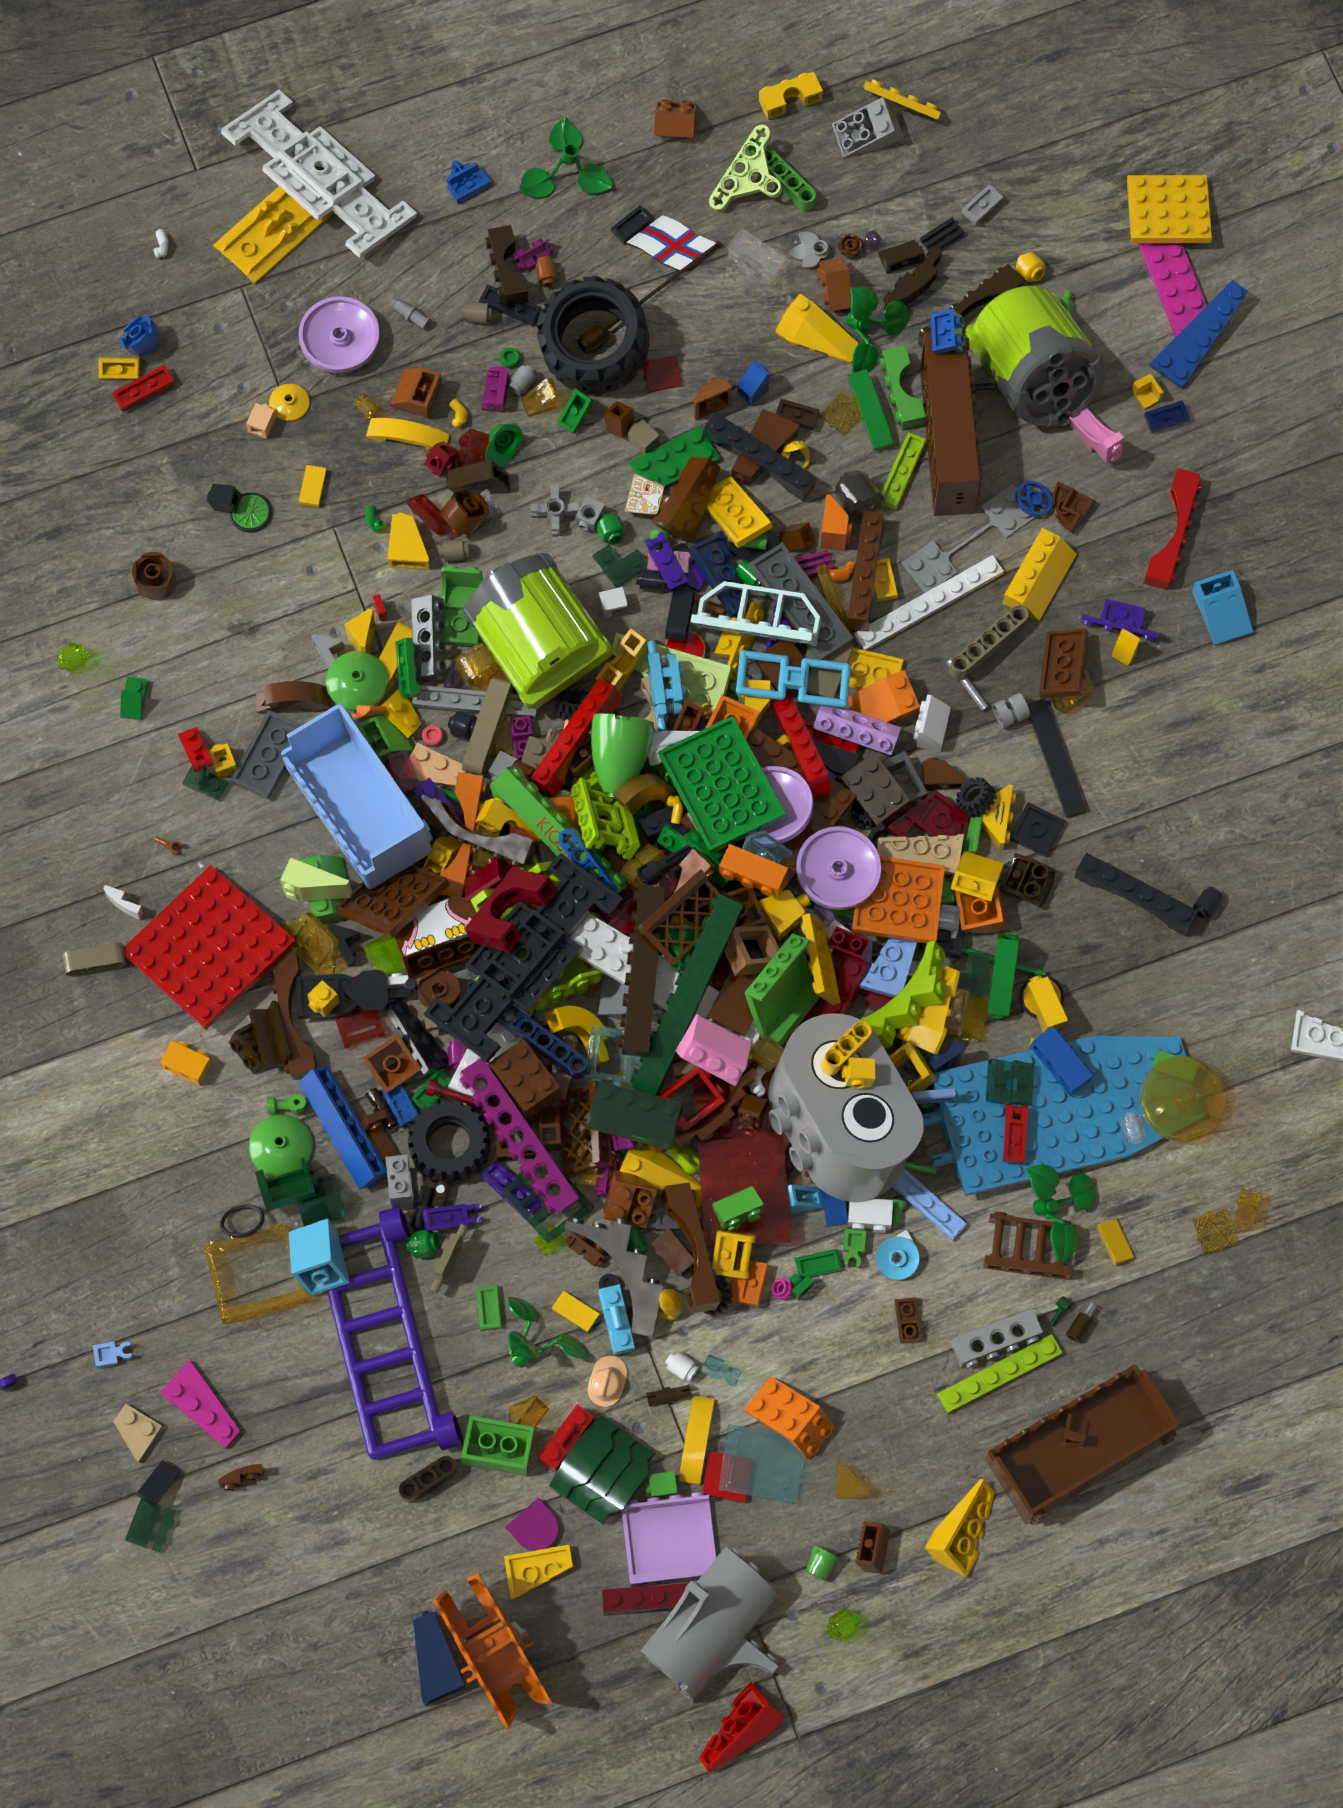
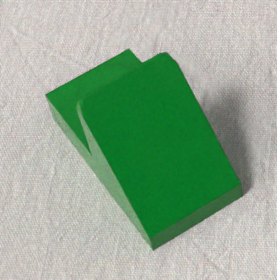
M575 388L556 423L572 434L576 433L583 418L591 414L593 399Z
M126 678L125 689L121 690V718L141 720L148 686L147 679Z

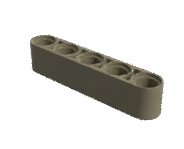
M1017 605L1004 614L952 659L949 669L950 676L955 680H962L1025 627L1029 615L1028 610L1024 606ZM1014 616H1019L1022 620H1017ZM1004 628L1008 632H1002L999 629ZM985 641H991L993 644L988 645ZM970 653H976L979 657H973ZM956 665H960V666H962L964 669H963V670H960V669H957L955 666H956Z
M496 677L491 678L463 759V771L481 776L484 775L512 694L513 685L510 681Z

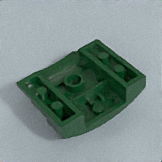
M601 1415L587 1428L571 1448L549 1486L557 1494L604 1525L612 1513L625 1509L635 1492L649 1476L648 1464L655 1453Z

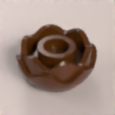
M855 234L845 235L839 240V251L845 257H856L863 250V241Z

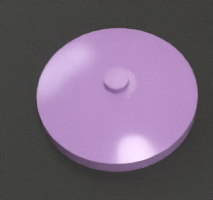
M330 297L319 301L305 313L299 326V342L303 354L314 366L327 372L344 373L360 368L372 358L379 344L380 333L375 315L365 304L349 297Z
M768 766L761 769L785 811L787 818L747 836L745 839L760 845H777L795 838L805 829L811 819L814 805L810 787L798 773L784 767Z
M829 827L811 835L802 845L796 862V875L803 892L816 904L833 910L850 909L865 902L875 891L881 874L880 857L873 843L862 833L847 827Z

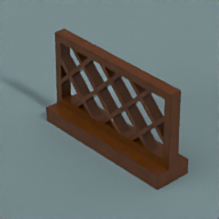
M701 869L636 928L641 935L644 934L672 965L693 947L692 945L698 935V931L703 932L704 927H698V916H710L713 910L710 907L714 899L713 895L718 897L720 895V892L707 880L706 874ZM703 884L709 890V898L698 897V888ZM685 900L695 901L694 912L683 911ZM698 901L709 902V913L698 912ZM669 915H680V926L669 925ZM683 915H694V927L683 926ZM656 928L665 929V940L656 939L651 932ZM668 929H680L679 941L668 940ZM683 930H694V940L683 941ZM668 944H679V954L675 958L668 952Z
M594 1080L589 1082V1086L571 1091L570 1098H574L575 1101L570 1109L565 1106L560 1107L563 1175L566 1177L598 1167H612L611 1131L606 1111L609 1108L608 1085ZM589 1092V1100L585 1104L582 1099ZM581 1104L584 1108L580 1115L576 1116L574 1112L578 1105ZM589 1111L590 1121L586 1124L583 1119ZM572 1116L576 1121L571 1129H569L568 1121ZM580 1124H582L585 1129L578 1137L575 1132ZM591 1132V1141L587 1144L584 1142V1139ZM574 1137L577 1141L572 1149H570L569 1141ZM582 1144L586 1149L581 1157H579L576 1152ZM592 1152V1163L587 1164L585 1160L589 1153ZM575 1157L578 1161L574 1168L570 1169V1161Z

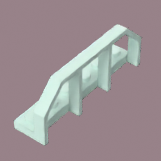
M725 581L700 598L697 615L692 614L691 623L698 629L702 627L734 632L737 635L747 634L767 637L775 641L779 639L811 644L813 647L817 646L822 620L804 593ZM726 588L743 590L737 621L731 620L728 616L719 615L718 618H713L711 614L704 613L706 603ZM749 591L778 595L773 627L767 622L752 624L750 620L744 619ZM785 597L803 599L815 617L813 633H811L810 629L799 628L797 631L791 630L790 626L779 625Z

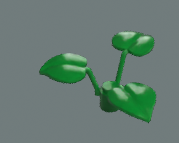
M564 117L553 127L549 135V144L552 149L562 151L559 162L549 176L541 168L534 167L528 169L522 177L519 189L522 193L532 198L547 197L554 190V183L550 179L562 163L566 165L576 163L578 172L581 173L577 179L578 186L587 194H599L608 191L613 185L609 175L599 165L588 163L585 165L584 170L581 169L580 159L577 157L582 137L578 129L571 124L567 117Z
M854 287L850 288L851 312L847 315L846 323L849 327L855 328L854 332L859 334L865 343H858L854 349L852 372L855 373L865 369L870 372L876 366L878 351L875 346L870 345V341L861 331L867 329L870 322L885 323L884 330L887 334H898L905 328L908 322L909 309L904 303L893 301L884 310V320L868 318L872 316L871 312L878 306V296L869 288Z
M1034 1165L1025 1170L1029 1176L1033 1192L1038 1198L1033 1203V1211L1037 1216H1045L1046 1219L1058 1222L1053 1224L1050 1236L1059 1263L1064 1262L1076 1251L1079 1242L1078 1234L1072 1225H1065L1064 1220L1052 1215L1058 1210V1204L1074 1200L1075 1207L1078 1210L1089 1209L1096 1200V1184L1088 1175L1076 1174L1069 1182V1191L1072 1196L1054 1200L1052 1197L1057 1193L1055 1188L1060 1182L1057 1171L1049 1165Z
M508 1298L507 1304L511 1312L527 1322L523 1335L519 1332L511 1331L508 1336L510 1360L516 1366L523 1368L530 1359H536L539 1354L555 1344H559L560 1349L566 1354L586 1362L589 1361L582 1344L567 1334H560L559 1339L553 1340L538 1350L534 1344L526 1339L532 1322L539 1321L536 1309L520 1298Z

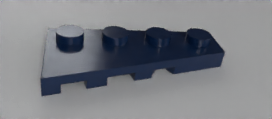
M723 532L696 543L688 549L712 589L724 581L741 584L736 577V568L730 560L729 548L724 543L725 537ZM726 588L716 595L730 618L738 615L743 590Z

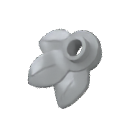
M799 232L801 244L790 250V254L795 259L803 260V268L816 266L821 259H825L830 253L829 245L825 241L819 240L817 235L811 232ZM822 249L823 252H817L816 250Z

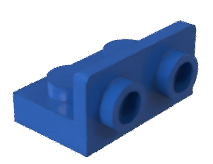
M954 309L931 314L932 350L935 354L956 350L959 354L963 353L965 339L962 334V327L964 326V320Z

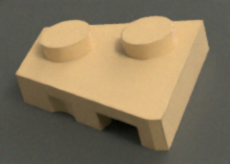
M126 1403L114 1420V1424L136 1461L140 1463L163 1427Z

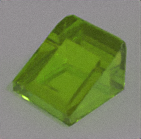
M549 1225L533 1241L546 1256H549L566 1239L554 1225Z

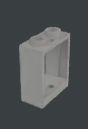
M407 1155L386 1157L389 1198L392 1208L400 1206L402 1210L414 1209L411 1170Z

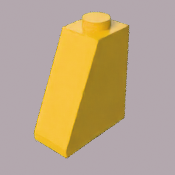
M407 513L392 514L388 550L389 567L430 570L429 558L413 515Z
M1039 975L1029 979L1030 983L1026 985V989L1042 1032L1044 1033L1052 1026L1056 1030L1063 1028L1068 1020L1048 976L1042 978Z

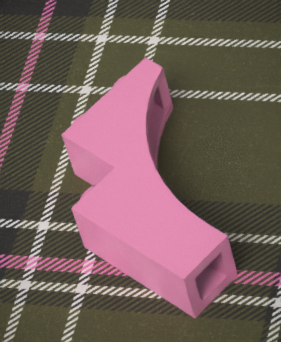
M1087 407L1077 417H1070L1071 422L1069 425L1090 452L1095 450L1105 464L1110 461L1115 462L1122 456L1123 435L1120 432H1114L1105 427Z

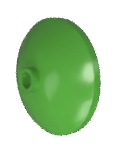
M360 651L349 652L338 657L330 665L326 674V688L330 698L337 705L340 704L344 709L350 711H357V706H375L382 700L388 687L387 672L381 661L369 653ZM354 674L360 675V677L357 679L353 678L352 676Z
M274 1115L264 1119L255 1127L249 1140V1153L254 1165L259 1170L263 1169L264 1174L271 1177L301 1169L303 1166L300 1158L304 1157L306 1164H308L313 1152V1139L309 1129L302 1121L289 1115ZM282 1139L283 1144L277 1145L276 1141Z

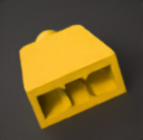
M790 890L783 891L779 897L772 895L758 901L766 917V925H769L770 930L778 941L783 939L803 921L802 915H805L803 908L810 904V900L805 893L795 898Z

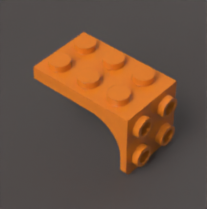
M772 1376L768 1378L744 1409L748 1415L787 1439L808 1460L818 1452L819 1447L832 1434L834 1424L820 1406Z

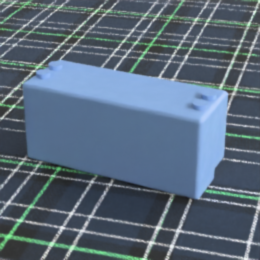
M338 704L287 734L290 746L281 752L287 771L368 889L375 888L432 853L430 841L433 838L429 832L428 824L424 819L421 820L355 725V720L350 712H346L342 705Z

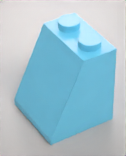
M329 1219L321 1220L289 1232L291 1274L310 1296L350 1283L338 1232Z

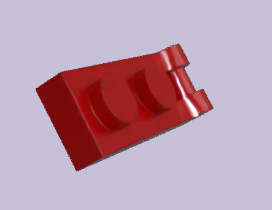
M198 727L178 734L194 773L200 771L202 767L214 765Z
M1008 1103L1005 1105L1002 1162L1024 1164L1027 1105H1021L1020 1107ZM1013 1115H1019V1116H1020V1120H1019V1119H1012V1116H1013Z

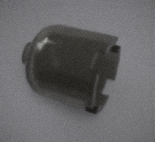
M863 471L844 473L835 486L837 499L850 520H855L856 523L862 522L864 510L875 511L877 508L881 510L885 504V497L871 478Z

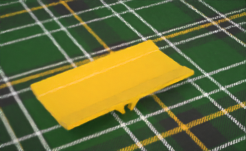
M279 186L220 238L213 247L256 284L333 215L334 212L330 211L317 220Z

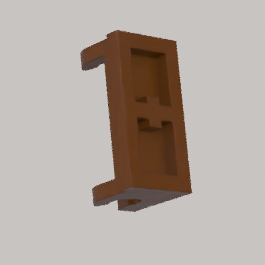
M670 1228L651 1242L677 1277L680 1275L684 1276L694 1268L693 1255Z

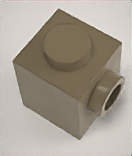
M642 419L638 424L634 423L629 428L628 441L642 454H645L660 444V435L651 423L647 424Z

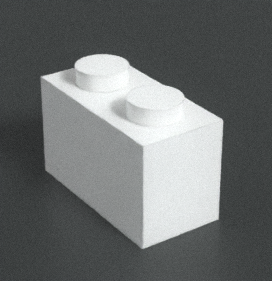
M893 1200L849 1201L848 1227L863 1231L865 1229H874L873 1231L877 1233H885L886 1230H891Z

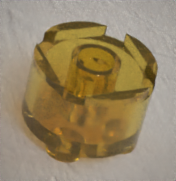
M484 643L475 645L472 651L467 654H461L455 659L457 663L456 670L469 690H474L473 687L476 686L479 689L488 686L492 677L499 678L498 672L500 670L503 672Z

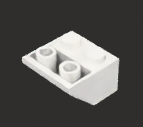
M927 694L926 701L921 702L914 739L917 740L916 747L941 752L951 707L932 695Z

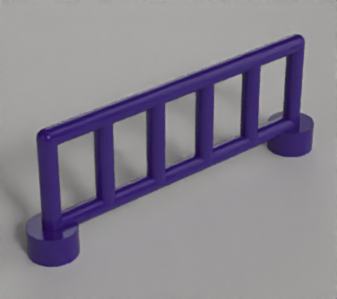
M396 1206L379 1212L380 1223L339 1235L341 1248L380 1237L387 1265L349 1276L350 1283L327 1290L367 1453L372 1460L436 1441L442 1451L463 1445V1437L455 1413L452 1411L439 1415L395 1244L410 1237L404 1212L400 1206ZM391 1277L397 1306L347 1320L341 1292ZM401 1318L408 1347L358 1362L351 1333ZM412 1359L419 1388L368 1403L362 1374ZM423 1401L430 1430L379 1445L372 1416Z

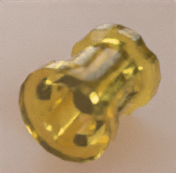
M366 393L359 395L353 403L355 408H359L365 414L367 420L373 418L380 409L377 404L368 399Z

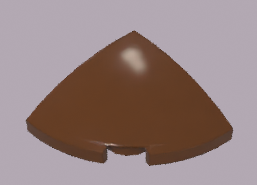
M1058 481L1052 498V505L1056 507L1057 512L1055 516L1066 530L1073 533L1086 519L1096 501Z

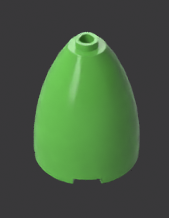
M594 714L591 730L592 757L599 784L603 792L608 794L607 798L616 799L613 793L625 782L639 776L652 744L655 729L654 722L632 716L629 718L616 716L615 714Z

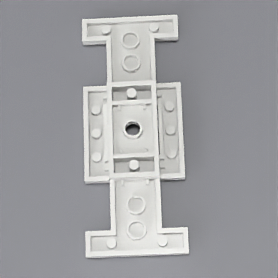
M277 90L222 128L221 134L234 146L250 136L268 152L273 159L263 165L262 171L315 219L319 220L330 211H333L357 234L346 241V247L359 258L416 218L417 212L404 201L388 210L364 187L375 180V175L322 127H318L310 134L307 131L302 133L286 119L282 113L292 107L293 101L280 90ZM316 166H318V167H321V166H322V167L324 168V170H317L315 167H316Z

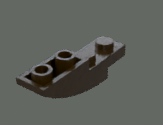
M935 247L932 252L928 251L921 267L917 266L912 275L907 272L903 278H898L893 292H888L883 300L885 303L884 310L893 301H900L908 305L921 296L934 283L938 274V269L935 267L942 257L941 249Z

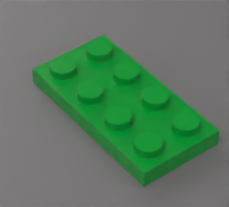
M698 426L629 461V466L634 473L664 485L666 489L680 481L679 475L690 457L710 458L715 463H718L720 458L710 441L702 436L703 430L701 426Z

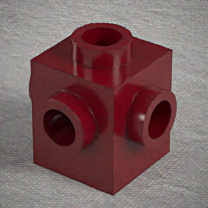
M442 441L429 449L424 465L429 468L431 473L441 476L448 473V470L454 469L456 465L454 462L459 452L445 441Z

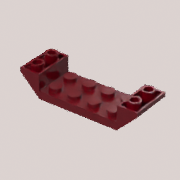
M835 927L827 945L833 950L831 956L841 1003L832 1005L820 997L796 1028L816 1016L848 1014L860 990V984L871 968L873 944L871 939L843 928Z

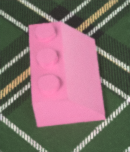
M697 1014L675 1051L686 1061L736 1086L746 1069L751 1042Z

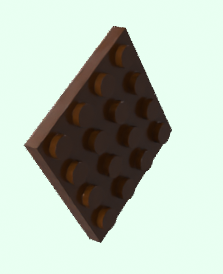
M413 864L373 889H368L364 882H362L352 891L351 898L343 899L335 909L339 915L393 938L450 884L447 878Z

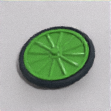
M249 492L241 494L237 512L229 513L232 524L244 532L261 530L271 519L272 508L269 501L258 493Z

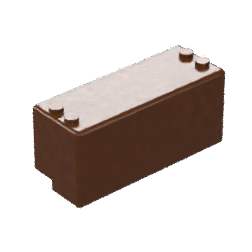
M1131 1365V1367L1121 1373H1117L1109 1380L1097 1385L1094 1389L1080 1395L1072 1402L1060 1407L1057 1411L1043 1417L1035 1424L1023 1429L1018 1434L989 1450L986 1462L1025 1524L1031 1522L1035 1524L1042 1520L1049 1511L1161 1444L1166 1446L1174 1441V1437L1177 1436L1175 1431L1179 1426V1421L1145 1369L1140 1371L1137 1365ZM1068 1413H1071L1074 1418L1088 1421L1083 1447L1061 1442Z

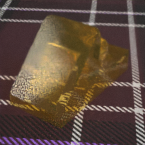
M546 378L521 399L529 417L557 407L555 399L559 394L553 378Z

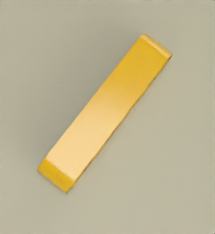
M401 622L396 624L379 657L387 672L388 687L382 700L375 706H382L398 675L395 642L404 638H412V627Z

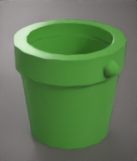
M814 1546L806 1572L825 1581L840 1558Z

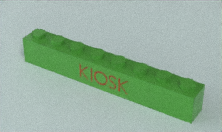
M514 765L507 767L490 786L556 856L562 853L571 860L559 843V834L567 828L575 829L582 837L581 832L567 822L568 820L564 814L554 809L553 803L538 792V787L524 777V773L520 768ZM571 834L567 835L565 840L567 842L571 841L573 836ZM579 843L575 844L571 849L573 850L580 846ZM592 846V852L616 883V893L620 895L628 887L624 877L619 873H615L611 869V864L605 858H601L596 853V848ZM579 849L577 851V858L584 861L587 857L586 852ZM591 866L589 873L597 878L599 870Z

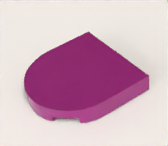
M539 1498L505 1527L523 1548L530 1551L551 1547L558 1535V1523L555 1516Z

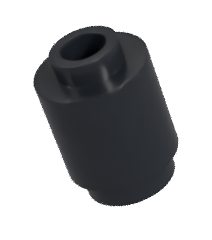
M642 569L641 573H637L636 585H640V589L658 592L659 590H665L666 583L659 571Z
M1209 886L1202 891L1193 905V908L1198 911L1197 916L1200 918H1210L1221 903L1222 894L1219 890Z

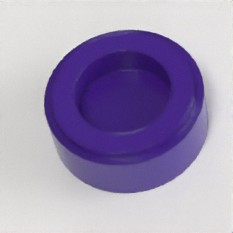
M11 1374L1 1378L0 1390L16 1384L18 1381L16 1375Z

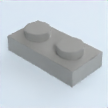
M989 184L962 208L961 213L976 226L1003 201V196Z

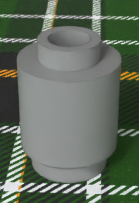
M521 365L509 379L508 388L518 396L521 393H525L537 379L535 370L528 365L526 367Z

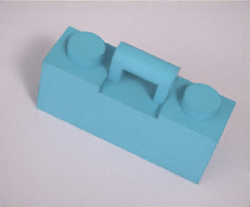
M620 1284L599 1289L598 1294L613 1356L635 1351Z

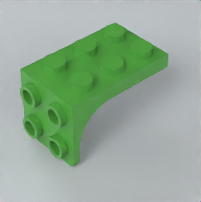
M456 566L443 567L441 569V598L444 599L445 644L478 647L479 634L468 622L463 612L465 604L483 580V571L475 567L461 569Z

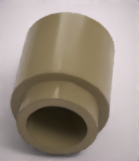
M469 302V304L463 305V320H467V322L487 324V321L492 318V308H489L488 303Z
M462 539L443 541V545L439 546L440 558H444L445 562L464 560V558L469 557L468 541H462Z

